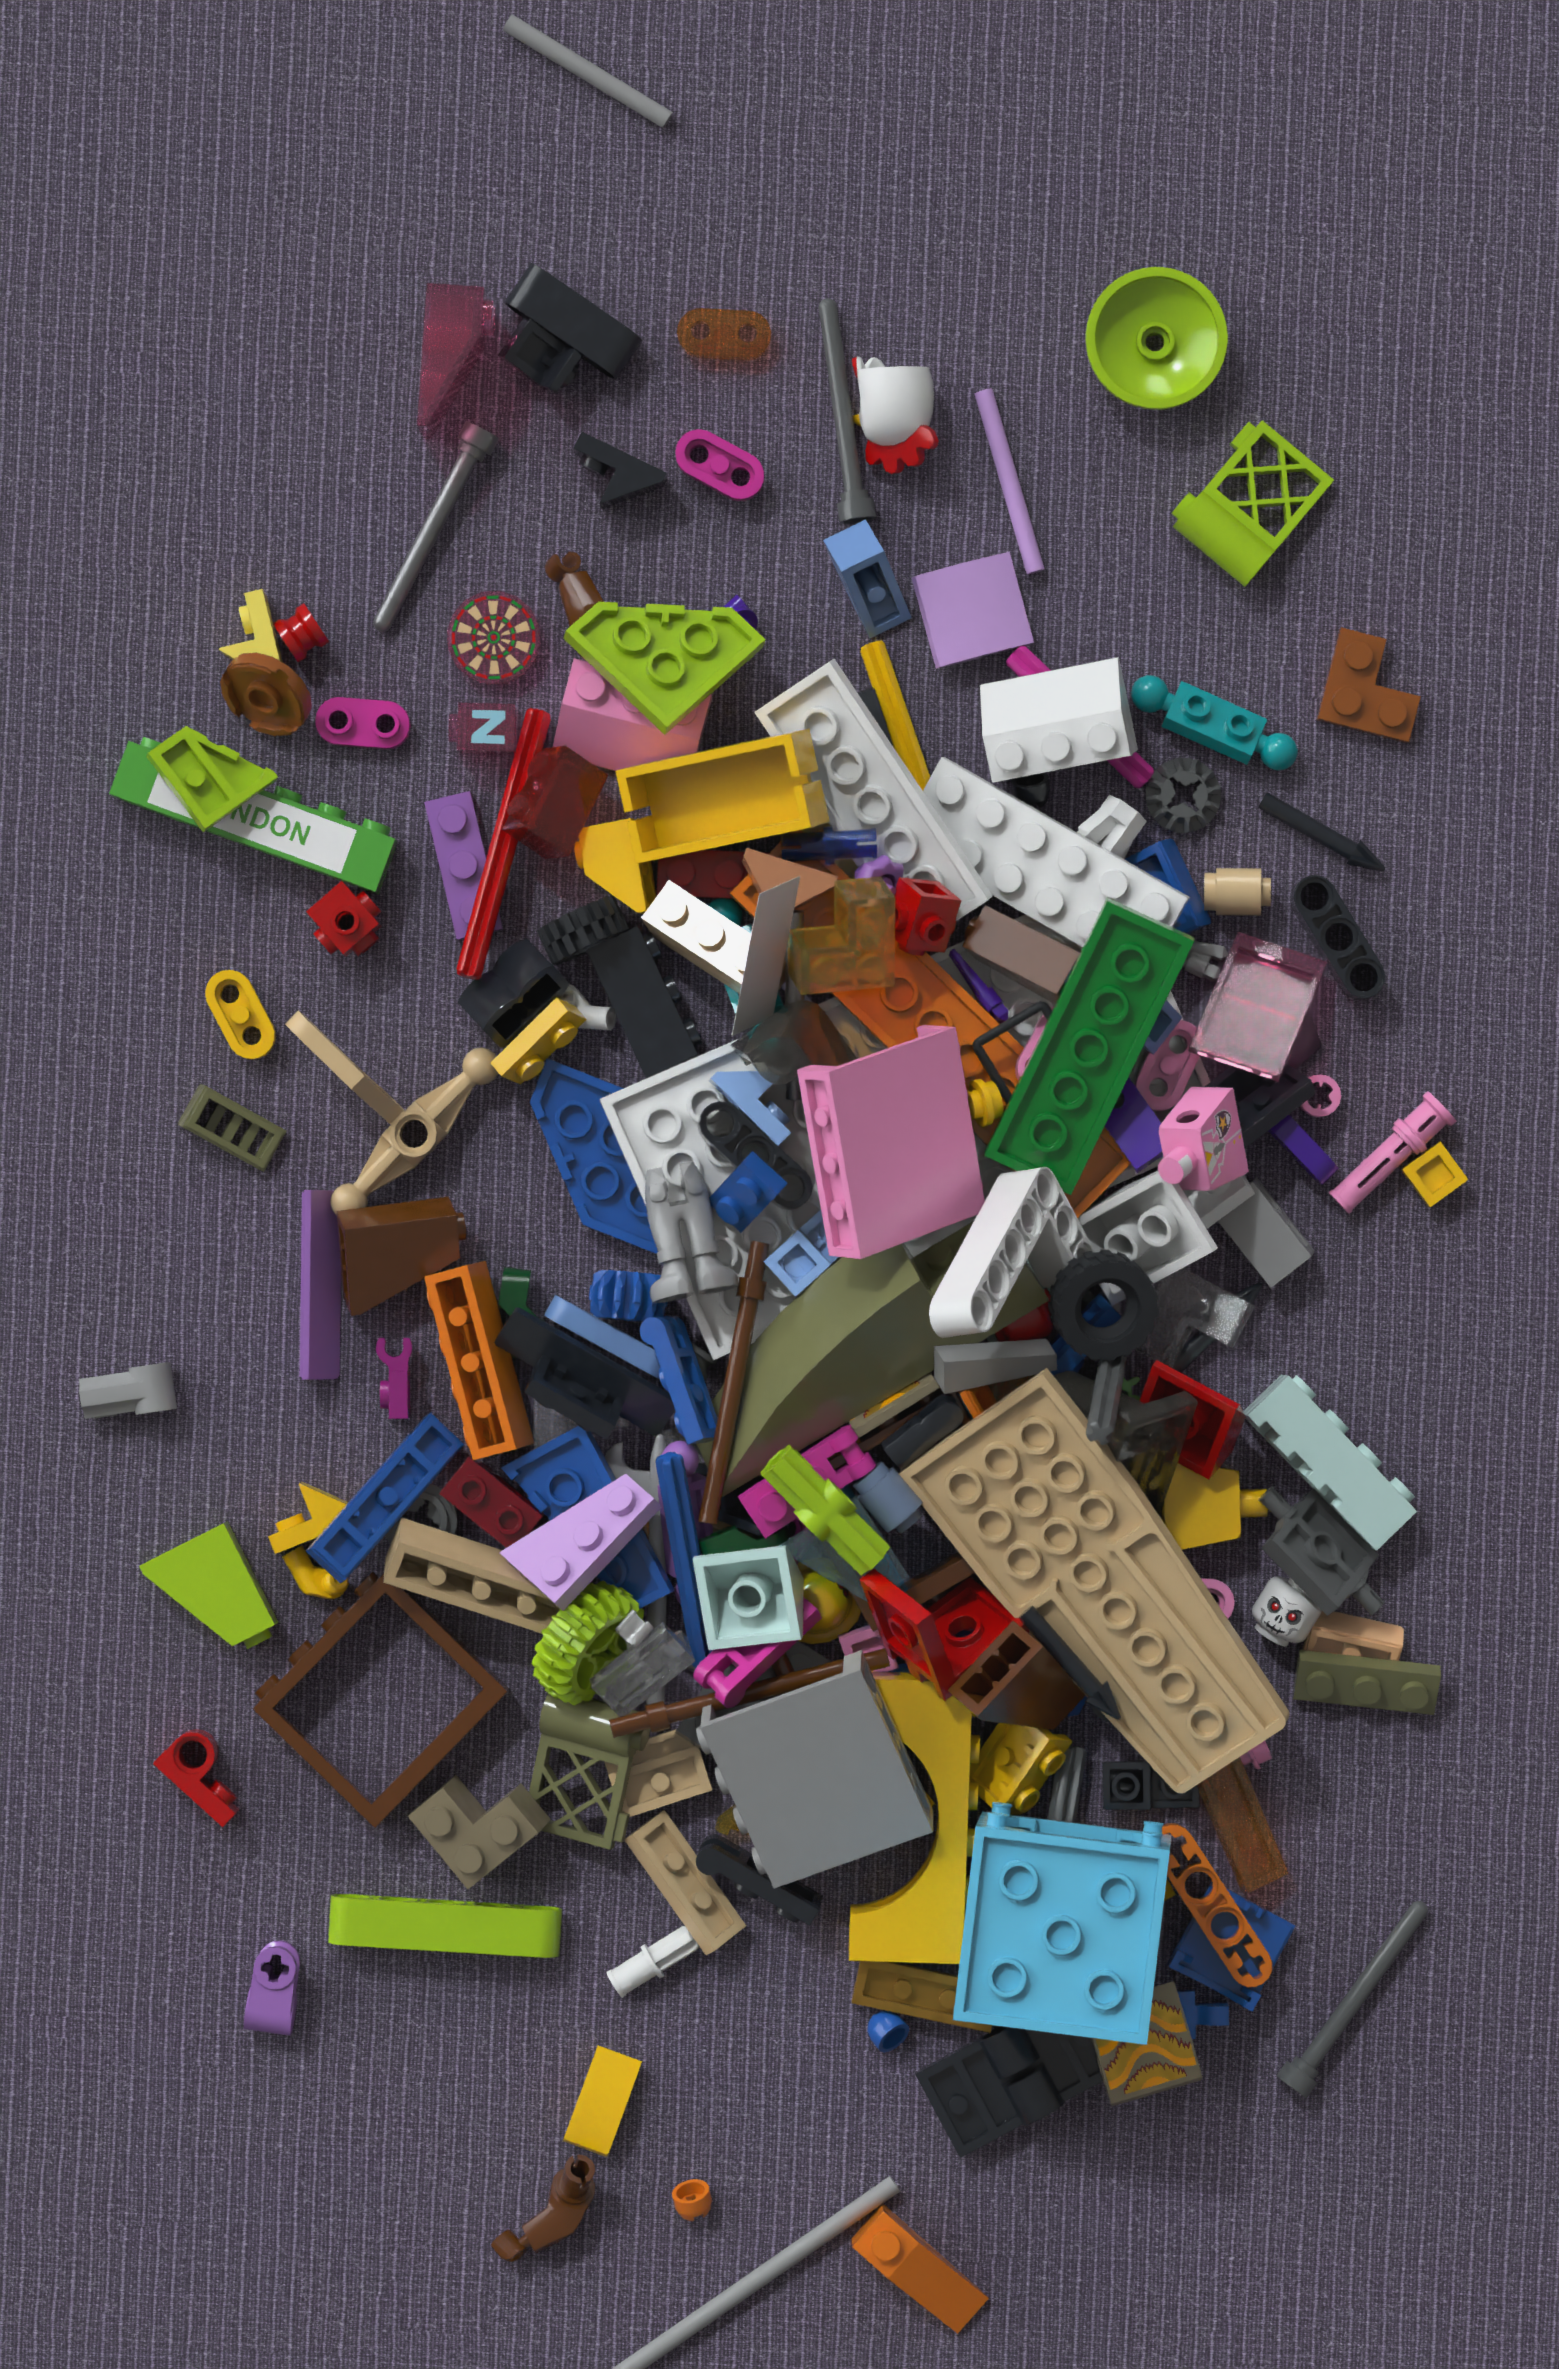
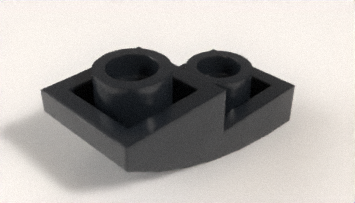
M1146 1760L1103 1762V1810L1201 1807L1200 1783L1185 1793H1177Z

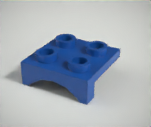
M1212 1880L1209 1883L1203 1897H1206L1210 1893L1212 1889ZM1227 1889L1269 1953L1273 1969L1295 1925ZM1220 1912L1211 1921V1930L1219 1938L1231 1937L1238 1928L1237 1918L1230 1912ZM1192 1915L1167 1965L1253 2012L1261 1997L1260 1991L1265 1982L1257 1987H1246L1239 1984L1232 1977ZM1246 1934L1239 1943L1224 1948L1223 1951L1229 1956L1235 1949L1243 1963L1238 1972L1241 1975L1249 1972L1252 1977H1255L1260 1973L1258 1964L1263 1961V1958L1260 1955L1254 1958L1249 1955L1243 1943L1251 1942L1252 1939L1249 1934Z

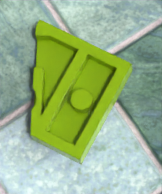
M185 726L148 752L146 756L203 833L273 784L278 778L273 770L267 767L263 769L240 757V753L224 745H216L210 742L207 736L188 726Z

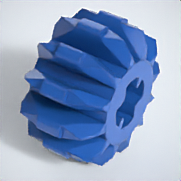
M600 1270L594 1273L592 1285L589 1288L590 1312L597 1318L643 1322L649 1317H664L665 1307H667L668 1302L652 1303L649 1293L650 1287L660 1279L661 1275L615 1270Z

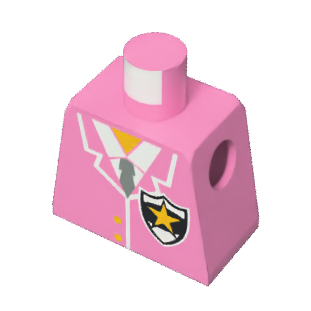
M1191 1087L1160 1124L1159 1137L1163 1159L1158 1164V1172L1164 1181L1170 1184H1179L1182 1190H1214L1249 1172L1234 1089L1220 1087Z

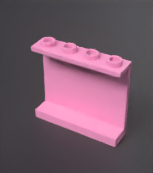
M922 1025L917 1027L918 1038L839 1066L808 1065L797 1069L829 1256L863 1259L976 1216L985 1202L983 1183L980 1175L976 1140L973 1133L968 1092L965 1085L956 1027Z

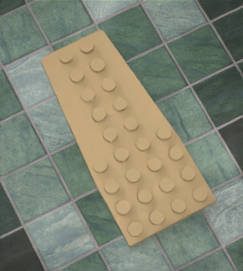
M1045 1368L922 1454L905 1469L901 1470L899 1475L923 1502L921 1505L984 1585L1014 1618H1019L1025 1610L1033 1605L1102 1684L1108 1681L1121 1719L1117 1720L1104 1712L1102 1713L1175 1792L1185 1793L1282 1730L1289 1719L1290 1713L1136 1480L1107 1444L1101 1445L1098 1440L1090 1442L1087 1439L1088 1419L1048 1368ZM1029 1631V1634L1037 1640V1638Z

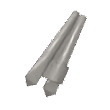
M1194 941L1182 967L1185 968V971L1195 976L1204 977L1213 982L1221 978L1222 975L1218 966L1209 963L1210 959L1221 962L1229 954L1224 946Z

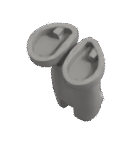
M694 1161L680 1163L681 1187L685 1195V1200L669 1203L668 1186L661 1167L647 1170L645 1202L648 1221L658 1251V1264L663 1265L660 1279L650 1287L649 1293L652 1303L676 1301L694 1294L691 1278L685 1264V1259L687 1258L681 1238L679 1223L681 1220L686 1224L691 1244V1256L695 1258L698 1293H717L739 1286L735 1271L723 1266L716 1256L720 1251L718 1242L715 1240L712 1207L707 1187Z

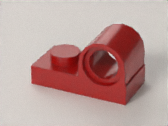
M194 1729L187 1731L165 1749L154 1761L153 1765L220 1826L224 1827L240 1809L233 1804L237 1799L236 1795L218 1779H215L211 1784L204 1778L218 1759L219 1748L217 1741L205 1730ZM193 1740L203 1744L207 1752L204 1764L194 1766L185 1761L182 1750L186 1742Z

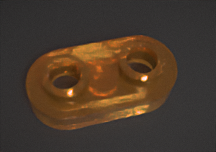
M696 308L688 311L680 319L677 327V337L681 348L693 357L754 360L761 357L768 350L771 343V328L768 321L761 314L754 311ZM705 324L710 330L709 335L702 340L693 337L691 331L695 325ZM745 326L753 327L757 332L756 338L751 342L742 341L738 335L741 328Z

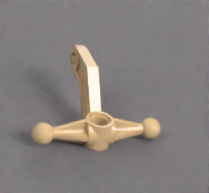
M299 1010L285 1023L351 1090L391 1124L380 1136L354 1184H342L332 1193L330 1204L336 1216L337 1211L367 1207V1196L414 1169L428 1154L434 1151L436 1146L449 1133L473 1087L476 1084H489L498 1075L496 1069L491 1065V1062L497 1057L495 1053L487 1048H475L464 1057L462 1064L463 1072L416 1099L404 1110ZM417 1120L424 1123L428 1136L423 1145L411 1148L404 1142L402 1132L406 1124Z

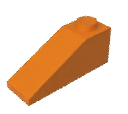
M884 2204L879 2206L851 2238L852 2247L887 2279L957 2334L989 2299L983 2291Z

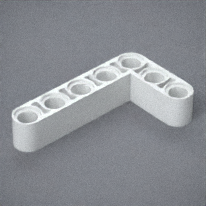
M1040 1167L999 1175L932 1298L929 1310L930 1322L933 1330L939 1337L946 1338L989 1331L1027 1260L1042 1286L1051 1288V1285H1054L1057 1279L1055 1276L1060 1269L1063 1270L1068 1265L1067 1262L1074 1257L1077 1259L1083 1256L1085 1252L1091 1250L1095 1252L1051 1169Z

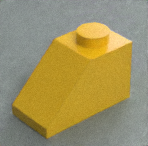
M628 818L578 828L579 841L575 842L574 850L579 868L584 869V873L588 878L635 912L644 914L657 895L651 861L637 864L635 862L627 826L628 821L635 819Z

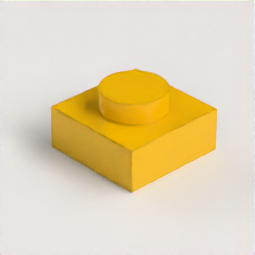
M1441 1141L1401 1169L1428 1208L1468 1180Z

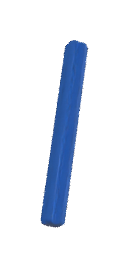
M667 1452L658 1456L655 1463L692 1666L696 1668L713 1651L708 1650L692 1559L694 1556L701 1555L684 1458L681 1454H676V1452Z

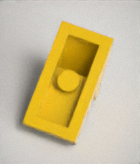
M299 1483L312 1519L305 1521L302 1513L275 1523L278 1532L268 1536L274 1553L277 1554L317 1538L348 1502L307 1483Z

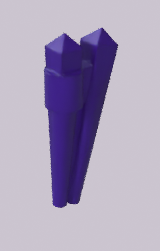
M955 949L950 950L949 957L981 1006L999 1024L1008 1020L1009 1010L1003 1005L1004 1001L992 987H987Z

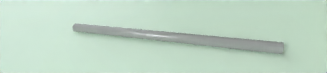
M891 2176L887 2177L612 2369L647 2368L901 2192Z

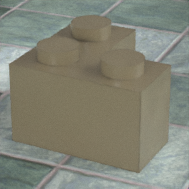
M457 1775L436 1790L408 1815L409 1819L467 1889H470L537 1835L551 1820L522 1783L486 1811Z

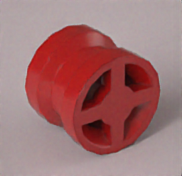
M304 603L296 608L295 615L289 619H279L273 623V626L298 663L306 658L307 651L313 647H323L329 643L326 635Z

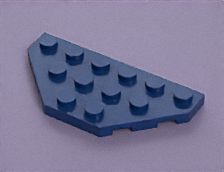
M547 1058L530 1104L582 1224L657 1254L658 1251L650 1230L646 1206L599 1100L624 1088Z

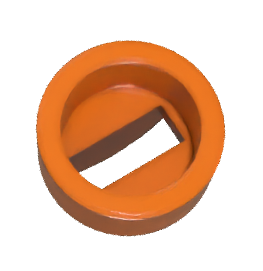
M691 2179L678 2184L673 2189L672 2198L677 2213L683 2219L694 2221V2217L701 2215L704 2218L711 2210L712 2198L709 2186L705 2181Z

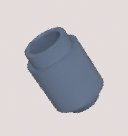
M882 1461L877 1463L872 1471L859 1478L853 1485L860 1494L857 1499L886 1533L896 1528L901 1534L922 1516L917 1510L923 1503L921 1499L902 1479L894 1467L888 1469Z

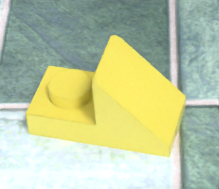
M263 589L244 593L247 605L239 607L240 617L245 634L254 633L255 639L221 647L219 650L232 660L243 653L257 652L272 656L283 662L266 593Z

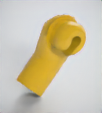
M303 1545L282 1556L298 1587L306 1595L330 1600L343 1595L348 1587V1578L344 1582L339 1583L323 1567L314 1566Z

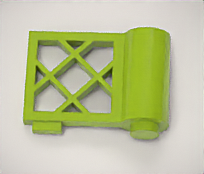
M1263 420L1257 427L1250 422L1243 427L1230 443L1236 452L1197 497L1189 492L1171 513L1178 519L1173 528L1244 587L1254 578L1334 481L1333 478ZM1260 437H1263L1277 449V466L1253 467L1251 448ZM1244 457L1245 468L1234 469ZM1285 457L1294 464L1286 465ZM1305 472L1319 485L1309 496L1289 497L1287 473ZM1279 473L1282 498L1257 500L1254 475ZM1246 476L1249 500L1232 502L1217 488L1226 477ZM1290 505H1301L1291 517ZM1283 506L1284 526L1275 537L1259 525L1257 508ZM1250 508L1251 517L1241 509Z

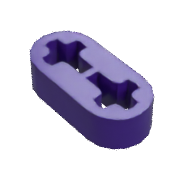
M1290 1115L1268 1130L1279 1144L1320 1185H1323L1339 1170L1332 1159Z

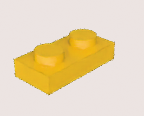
M556 998L491 1062V1065L502 1077L521 1085L524 1081H528L538 1075L545 1065L544 1061L557 1048H562L569 1044L576 1037L578 1028L587 1019L576 1006Z

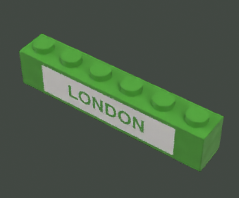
M146 737L142 738L140 745L128 741L109 794L119 800L200 829L146 757L148 752L161 743ZM279 786L275 787L273 793L261 791L206 830V832L379 895L398 844L395 838L388 836L391 830L388 826L364 818L362 826L344 820L346 811L320 802L317 810L300 804L302 795Z

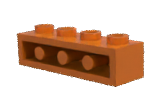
M486 1261L424 1276L428 1303L436 1320L440 1348L446 1358L451 1377L452 1393L458 1403L464 1425V1438L470 1449L472 1459L477 1460L534 1444L511 1354L495 1345V1339L502 1329L503 1323Z

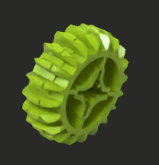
M604 1580L596 1585L590 1583L564 1611L560 1609L556 1615L551 1616L552 1621L549 1626L541 1632L543 1634L542 1640L535 1645L534 1649L537 1654L533 1657L531 1663L535 1667L533 1676L539 1680L538 1683L545 1688L547 1693L555 1699L559 1698L564 1703L569 1702L575 1706L582 1702V1700L589 1702L595 1694L600 1696L609 1683H615L617 1675L621 1671L626 1670L625 1665L628 1662L626 1657V1641L615 1629L632 1610L636 1611V1614L642 1620L644 1616V1610L642 1608L639 1609V1603L633 1599V1595L622 1587L618 1588L615 1585H610Z

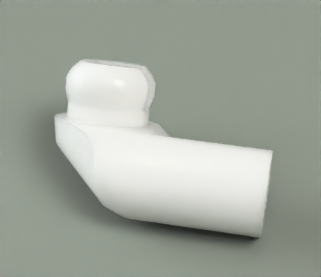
M569 984L560 999L576 1006L587 1019L579 1028L612 1030L616 1021V1013L613 1007L591 1006L580 991Z

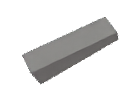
M1047 1339L934 1346V1378L944 1394L1036 1375L1045 1368H1048L1049 1371L1057 1370V1354Z

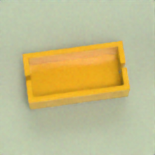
M810 729L616 770L624 813L650 806L652 814L627 822L636 864L812 828L830 822L821 780H811L810 773L818 771V765Z

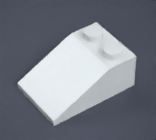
M1158 1171L1123 1186L1096 1201L1078 1217L1095 1252H1100V1249H1106L1112 1253L1117 1254V1252L1125 1254L1131 1261L1134 1260L1142 1268L1153 1284L1218 1248L1180 1185L1167 1183L1161 1178ZM1111 1283L1099 1284L1112 1306L1126 1299L1124 1292L1118 1286Z

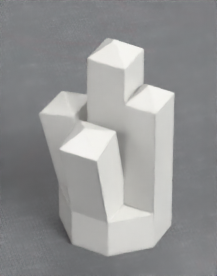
M1109 795L1099 810L1078 826L1079 830L1077 833L1124 859L1133 840L1147 821L1127 803Z

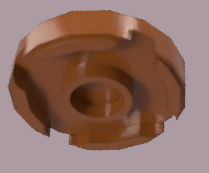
M257 652L243 653L230 662L220 681L222 696L230 710L238 718L243 714L252 721L249 726L261 733L272 736L291 735L304 724L312 709L310 692L303 680L288 665L272 656Z

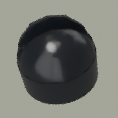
M1046 773L1011 780L1013 796L1033 807V804L1036 803L1039 808H1042L1049 800L1050 783L1049 776Z

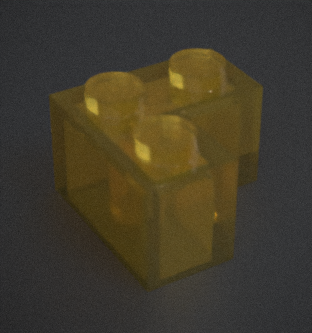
M882 877L835 880L834 925L790 929L788 937V975L801 995L894 987L895 896Z

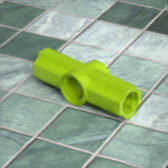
M790 1444L784 1449L779 1450L760 1472L795 1509L793 1512L819 1540L822 1542L826 1540L861 1576L865 1572L872 1570L890 1549L889 1544L855 1511L857 1507L829 1478L825 1480Z

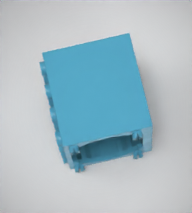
M992 1802V1811H982L975 1827L953 2020L1147 2045L1171 1845V1835L1162 1834L1164 1823L1144 1821L1143 1831L1010 1815L1012 1804Z

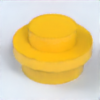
M981 1079L970 1081L967 1092L971 1120L975 1119L981 1127L989 1126L993 1123L994 1119L1001 1118L1003 1114V1102L1000 1091L993 1081L984 1082Z

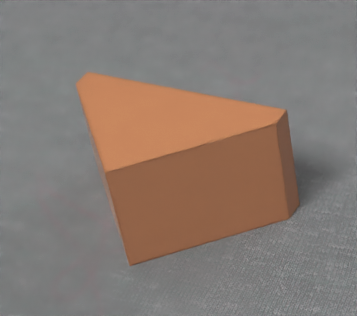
M746 848L742 863L759 894L800 876L794 910L832 891L838 876Z

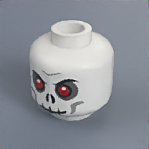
M1272 1577L1252 1608V1615L1257 1621L1255 1629L1267 1639L1284 1647H1287L1289 1642H1303L1322 1612L1291 1578L1287 1579L1284 1577Z

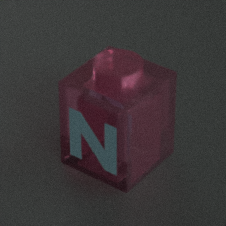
M458 702V714H449V742H457L459 754L514 755L516 751L517 727L516 705Z

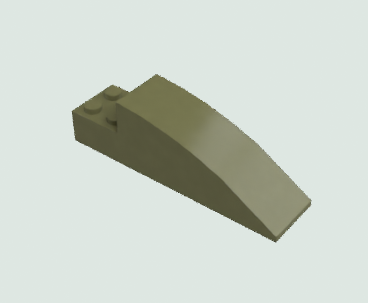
M975 1220L915 1257L912 1256L906 1245L902 1243L863 1259L845 1257L839 1259L799 1294L750 1346L722 1497L759 1476L767 1462L779 1450L784 1449L789 1444L797 1451L802 1450L933 1371L934 1346L979 1343L1049 1301L1028 1261L1023 1266L989 1331L941 1338L935 1333L930 1322V1304ZM724 1384L712 1400L717 1418ZM713 1441L697 1444L707 1468L709 1466Z

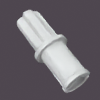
M681 1926L649 1947L646 1944L642 1945L640 1953L606 1973L615 1990L623 1998L627 1993L656 1975L659 1978L664 1977V1970L695 1952L699 1945L687 1928Z

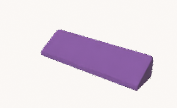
M304 1190L302 1192L300 1377H302V1380L337 1379L340 1375L341 1263L337 1216L330 1204L331 1195L334 1192L332 1190Z

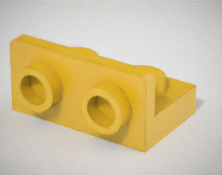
M998 1723L980 1749L979 1763L970 1764L969 1781L978 1782V1796L991 1808L992 1802L1012 1804L1010 1815H1021L1029 1811L1037 1803L1040 1797L1039 1790L1045 1781L1063 1765L1066 1759L1064 1753L1071 1745L1072 1740L1065 1734H1052L1048 1729Z

